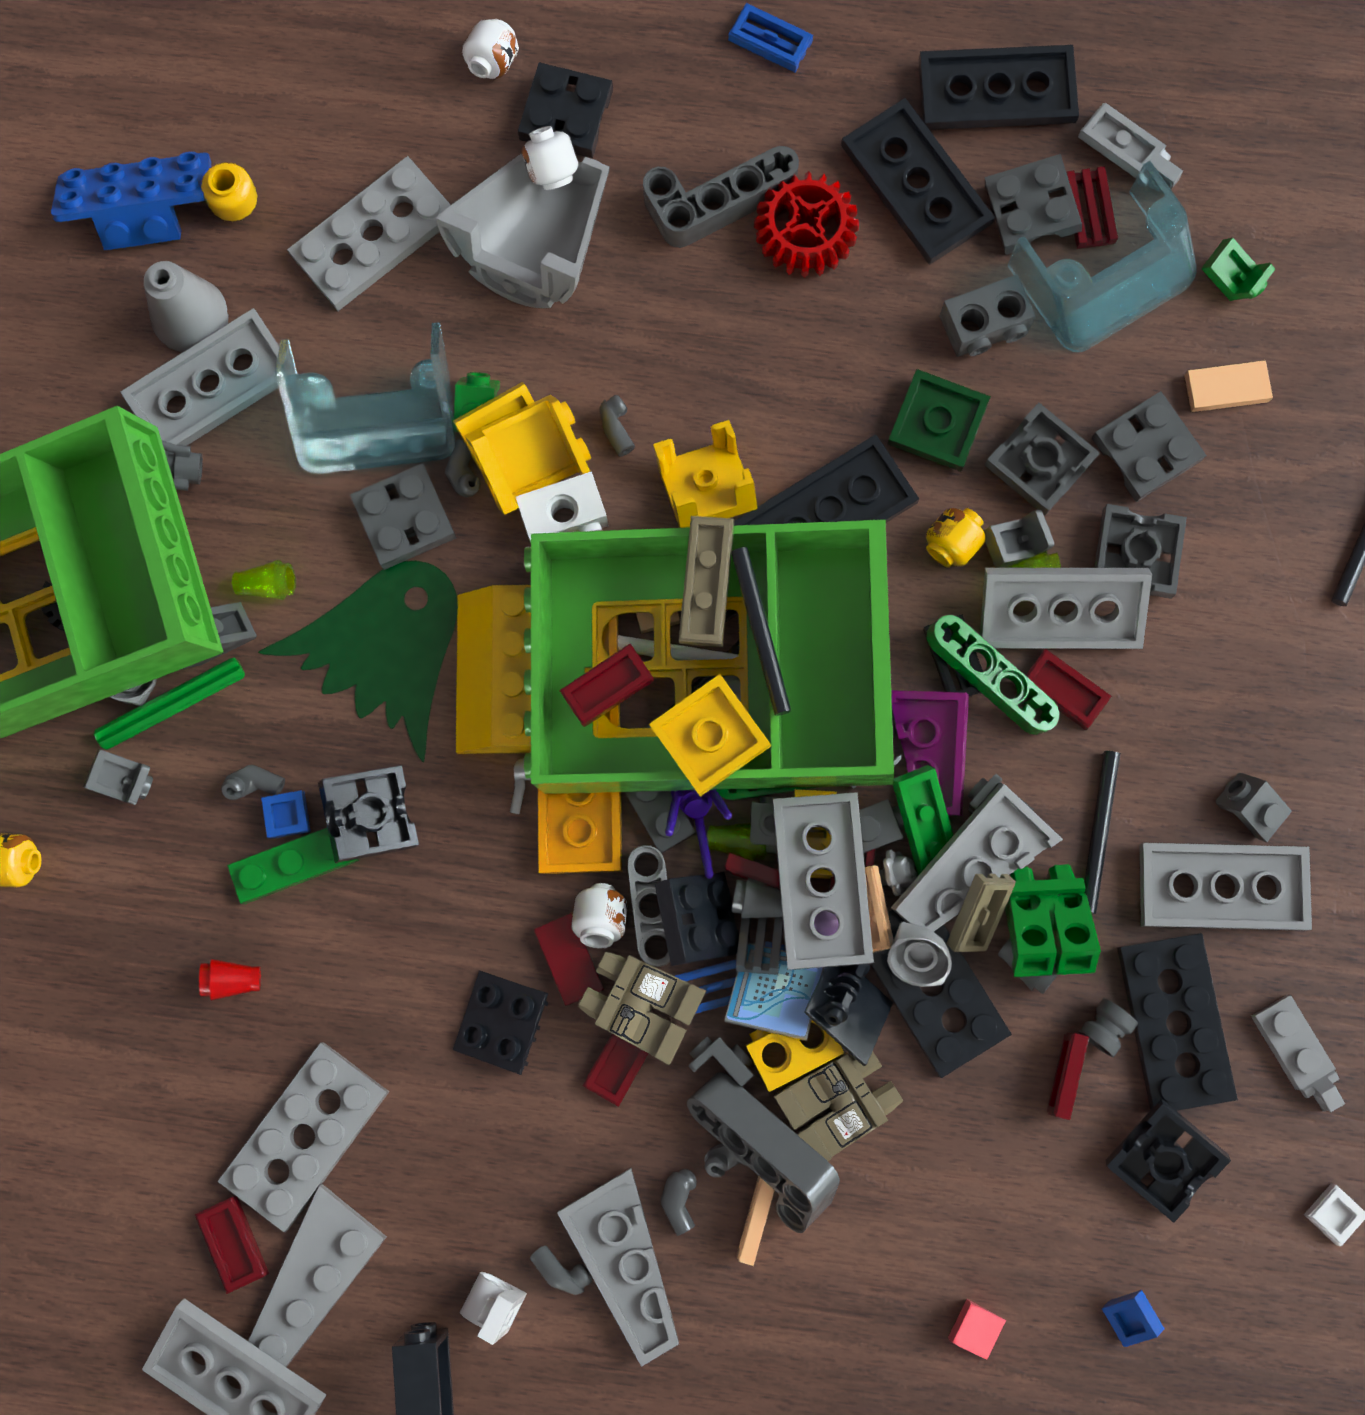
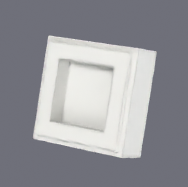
M1332 1183L1304 1214L1335 1245L1340 1247L1365 1220V1211L1337 1185Z

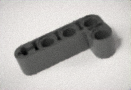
M777 146L688 192H685L672 170L658 166L650 169L643 178L644 203L664 240L673 247L682 248L756 211L758 203L765 201V194L768 189L778 191L781 181L790 184L793 175L798 176L799 159L793 149L787 146ZM742 185H751L755 188V190L752 192H743L739 189V187ZM657 188H665L669 190V192L665 195H656L652 193V191ZM709 202H717L722 207L710 210L704 205ZM682 219L688 224L677 228L670 223L674 220Z
M722 1072L716 1073L688 1099L687 1107L695 1120L779 1193L776 1211L780 1219L791 1230L803 1233L832 1203L840 1183V1178L835 1168L727 1074Z

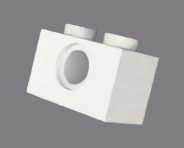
M592 471L516 496L530 542L531 534L603 531L602 528L609 526ZM559 509H571L574 515L569 521L561 523L553 519L554 514Z

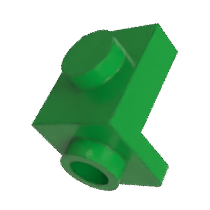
M1234 238L1223 239L1201 268L1229 301L1255 298L1265 290L1268 285L1267 280L1275 271V267L1271 263L1257 265Z
M481 372L467 373L466 377H461L455 384L454 420L496 397L500 389V381L490 380V374ZM454 424V425H453V431L458 432V430H457V428H456V426H455V424Z

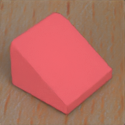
M967 1299L948 1338L953 1344L987 1360L1006 1320Z

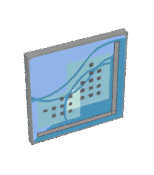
M749 943L747 962H753L755 944ZM764 946L762 963L770 964L772 948ZM781 950L778 975L737 972L724 1021L807 1041L812 1019L804 1011L825 967L787 970L786 952Z

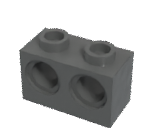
M1016 274L944 301L939 317L954 352L959 357L967 353L970 356L980 355L988 351L992 347L991 344L1005 340L1006 343L1020 340L1028 334L1036 315L1019 276ZM1009 308L1014 312L1015 317L1006 318L999 313L998 309ZM972 321L977 324L979 330L974 332L968 331L961 323Z

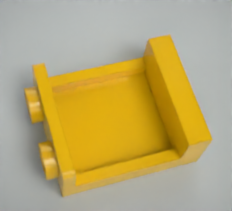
M551 394L464 435L497 507L504 515L519 508L516 496L555 484L576 473L582 475L590 472L586 461L591 459L589 450L581 437L575 438L570 426L575 423L574 416L566 401L560 403Z

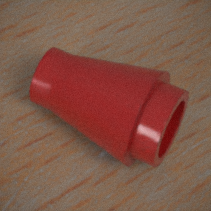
M211 959L210 963L200 964V997H210L212 1001L251 991H260L261 989L260 966H247Z

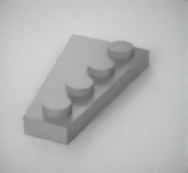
M998 783L891 908L907 923L923 926L934 932L959 914L975 874H983L986 878L988 874H996L999 878L1001 874L1010 875L1015 870L1022 869L1035 860L1034 857L1048 847L1052 848L1063 839L1005 784Z
M632 1168L560 1209L557 1214L642 1367L677 1346L679 1340Z
M323 1184L318 1186L248 1342L285 1367L290 1364L387 1238L386 1235Z

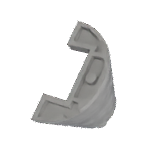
M520 154L442 211L436 218L440 234L453 256L458 257L461 254L472 266L469 273L498 295L518 304L534 308H551L554 302L558 301L563 304L571 297L578 285L609 174V166L585 157L582 162H578V168L572 174L573 180L570 183L559 188L544 190L542 185H536L530 180L522 154Z

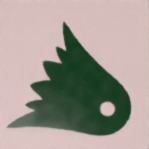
M417 560L403 561L390 568L381 570L320 618L292 635L267 646L258 653L274 656L310 654L301 666L302 670H312L330 664L323 682L322 693H337L356 684L355 705L357 715L361 719L386 701V717L389 728L393 729L401 716H403L412 745L420 760L424 762L432 700L443 659L457 621V594L450 579L438 567ZM413 587H420L428 594V602L420 610H412L405 603V594Z

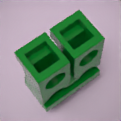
M1069 864L1054 865L1049 868L1048 880H1034L1033 870L1028 866L1011 873L1010 877L1016 883L1006 904L1005 913L1011 938L1014 977L1052 975L1054 963L1057 975L1095 973L1101 949L1088 898L1085 894L1084 879L1075 878Z

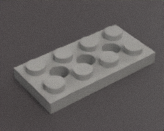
M407 156L287 250L336 310L339 311L439 233L436 218L450 206V203ZM406 202L413 206L412 212L406 217H397L393 214L394 208L400 203ZM368 227H381L383 229L381 237L375 241L365 240L363 234ZM348 249L352 251L353 256L348 263L339 265L333 262V257L339 250Z
M253 308L121 391V394L136 416L158 427L161 440L175 445L187 446L298 376V374ZM242 354L251 355L253 362L248 369L238 371L233 368L234 361L238 356ZM206 376H218L219 384L216 389L210 392L201 391L200 384ZM175 396L185 397L186 404L180 412L170 413L167 411V404L171 398ZM165 451V454H166V457H167V458H168V454H174V453Z
M985 568L980 636L994 648L1143 649L1152 573L1149 568ZM1021 601H1031L1035 606L1028 615L1018 616L1013 613L1016 604ZM1062 601H1072L1075 603V608L1070 614L1066 616L1054 614L1057 604ZM1103 601H1113L1116 603L1115 609L1109 615L1099 616L1094 613L1097 605Z
M858 792L773 799L787 970L874 963ZM821 827L828 831L831 842L826 849L815 850L808 845L806 836L812 828ZM818 869H825L831 872L835 880L833 889L826 893L814 890L810 883L811 874ZM828 911L837 917L839 926L833 935L824 936L815 929L814 919L820 912Z
M1141 843V927L1312 930L1309 847ZM1179 874H1185L1193 881V892L1187 898L1179 896L1174 890L1173 882ZM1220 875L1230 877L1235 884L1234 894L1228 899L1218 895L1215 890V882ZM1262 876H1267L1275 882L1276 893L1270 900L1262 898L1257 892V882Z
M324 1042L320 1043L218 1182L281 1231H288L314 1196L318 1186L325 1181L389 1091ZM327 1089L336 1091L341 1101L339 1109L333 1114L325 1113L319 1105L320 1095ZM300 1124H307L314 1130L315 1140L309 1148H301L294 1141V1131ZM274 1159L285 1161L289 1167V1176L283 1183H276L269 1177L268 1168Z
M185 1298L174 1309L142 1368L144 1372L207 1415H315L326 1397L325 1393ZM192 1351L201 1354L206 1365L198 1364L192 1358ZM227 1375L235 1377L239 1381L241 1389L232 1387L227 1381ZM262 1400L270 1401L276 1407L277 1413L267 1411L262 1405Z

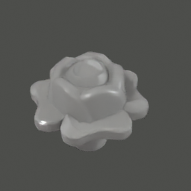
M886 851L883 869L879 870L882 886L888 885L893 890L894 895L899 896L917 878V872L914 869L915 864L911 858L902 856L899 851Z

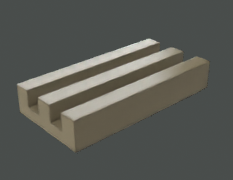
M975 874L946 943L954 952L987 951L1016 881L1008 874H1001L1000 878L996 874H988L987 878L983 874Z

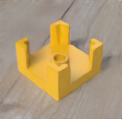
M729 420L711 426L712 445L676 456L672 439L653 444L658 470L680 528L690 527L691 516L731 518L758 509L754 481L749 468H743L737 451L735 433Z

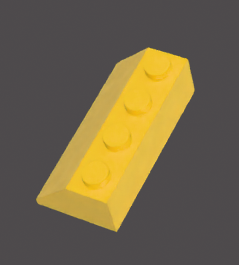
M492 585L458 595L457 754L531 753V736H526L524 730L525 711H531V695H526L524 688L525 670L531 669V653H526L524 647V631L526 628H531V612L527 613L525 611L524 590L526 587H531V585Z

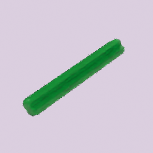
M230 658L95 729V739L101 748L109 750L243 679L245 676L244 670L237 659Z

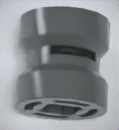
M1103 998L1096 1007L1097 1015L1094 1017L1096 1021L1085 1022L1079 1033L1088 1036V1042L1110 1057H1114L1121 1048L1118 1038L1131 1034L1138 1025V1022L1121 1007Z

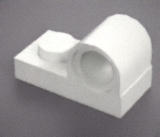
M480 1272L460 1314L473 1324L481 1327L478 1337L493 1345L508 1333L527 1293L489 1273Z

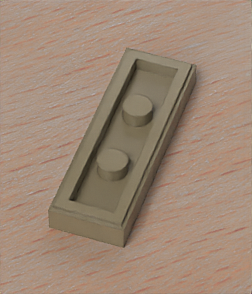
M691 516L679 631L680 644L723 647L734 519Z

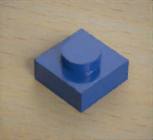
M300 790L261 798L267 838L275 839L311 832L304 791Z
M1142 1290L1109 1300L1102 1307L1105 1316L1124 1347L1156 1338L1165 1329Z

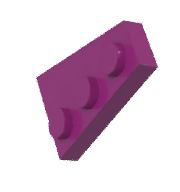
M891 690L895 726L898 738L901 740L908 773L926 765L934 767L948 816H962L969 694L962 692Z

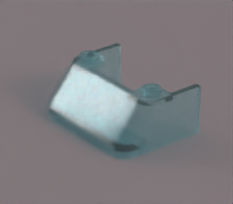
M1151 161L1143 164L1129 193L1145 214L1146 227L1154 240L1093 277H1090L1086 269L1079 262L1072 259L1059 260L1046 268L1025 236L1017 240L1007 266L1013 275L1018 274L1026 294L1059 342L1067 350L1072 352L1088 350L1185 291L1196 277L1197 265L1187 213Z
M440 322L432 323L431 359L422 360L412 368L410 375L412 389L335 398L332 384L325 376L318 373L297 374L289 339L280 341L275 375L297 460L305 470L311 473L322 474L445 459L452 454L455 449L456 434L453 423L454 413L450 373Z

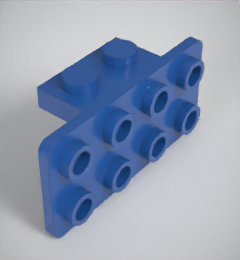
M185 152L177 157L163 159L149 157L136 163L122 165L120 163H109L102 168L88 170L74 168L67 170L59 175L51 209L52 217L55 222L92 218L104 250L181 239L182 230L173 205L205 200L201 184L203 176L211 168L210 156L208 153Z

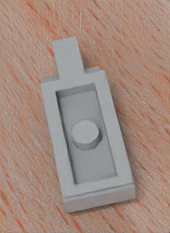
M1103 103L1080 130L1078 138L1145 184L1149 185L1152 182L1169 193L1183 173V170L1169 161L1171 156L1165 151V144L1107 103Z
M1286 995L1251 1015L1295 1090H1300L1305 1098L1313 1095L1322 1111L1332 1112L1345 1104L1336 1086L1333 1084L1339 1080L1335 1072L1336 1068L1291 995Z

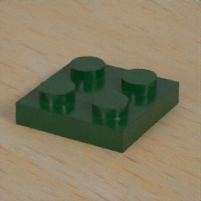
M916 369L887 444L961 472L991 396Z

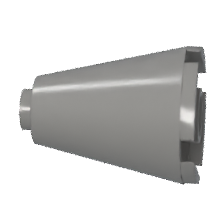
M160 261L148 268L144 276V288L150 322L156 336L168 348L183 353L228 324L229 314L227 313L226 301L219 289L212 283L169 261Z

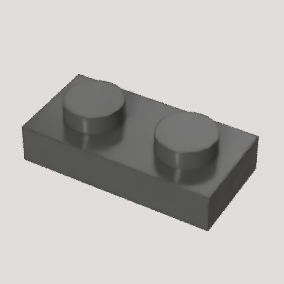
M671 791L625 792L661 854L696 834L685 813L679 807L673 835L666 836V823L672 801Z

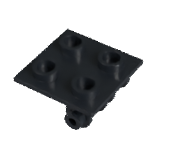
M869 964L825 967L804 1013L858 1062L866 1066L893 1002L864 976L870 969Z
M479 970L453 1050L522 1075L524 1066L529 1064L526 1060L532 1042H536L537 1039L534 1037L536 1030H540L541 1027L538 1024L544 1006H548L549 1003L546 1001L548 993Z

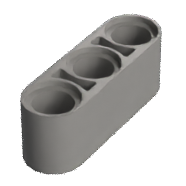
M643 845L632 851L628 858V874L639 955L645 963L653 967H661L670 962L669 953L662 959L654 960L649 958L645 951L646 943L650 938L655 936L665 938L661 914L655 918H648L641 913L640 904L647 896H657L654 883L667 880L666 865L663 855L658 849ZM643 855H651L659 863L657 871L648 877L639 875L635 870L637 860Z

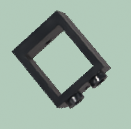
M436 1322L413 1324L410 1326L411 1331L404 1332L400 1339L392 1346L396 1415H454L448 1328L437 1329Z

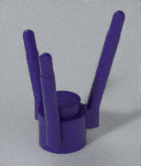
M717 789L709 790L701 797L696 790L671 791L672 801L665 834L666 836L673 835L679 807L687 816L694 818L705 876L711 879L713 877L712 861L703 816L708 813L712 806V801L725 819H731L732 813L717 792Z

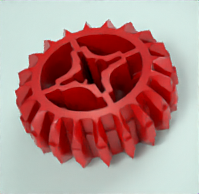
M810 171L805 173L804 180H799L794 174L790 184L781 181L778 191L768 189L765 194V201L759 202L757 205V214L759 216L754 218V228L758 230L756 242L764 245L762 247L764 257L774 255L772 264L775 268L783 263L787 264L786 272L788 275L792 274L795 268H800L801 275L805 278L808 276L809 269L814 268L815 272L821 276L824 273V264L835 270L838 267V258L846 260L850 252L848 247H853L856 244L857 236L855 233L859 230V221L855 217L857 216L858 209L855 204H849L851 201L849 191L839 193L841 186L839 181L832 183L830 186L826 184L827 177L825 173L819 177L818 181L812 180ZM786 208L789 212L788 219L790 221L785 224V229L779 232L775 221L778 215ZM834 217L838 230L828 241L825 238L824 227L827 226L828 220ZM797 245H804V246H807L808 248L799 247V246H797Z

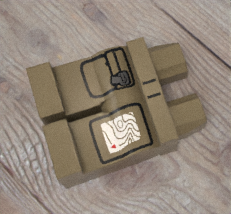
M605 952L596 972L615 981V984L608 997L588 987L578 1007L587 1015L597 1020L595 1025L670 1065L687 1030L652 1013L651 1010L654 1007L690 1025L706 990L630 955L626 959L620 955Z
M873 1051L866 1066H863L852 1055L849 1056L845 1052L774 1093L776 1101L794 1130L825 1109H830L796 1131L800 1138L827 1161L870 1133L876 1127L887 1122L886 1115L903 1102L892 1081L871 1092L863 1078L882 1067Z

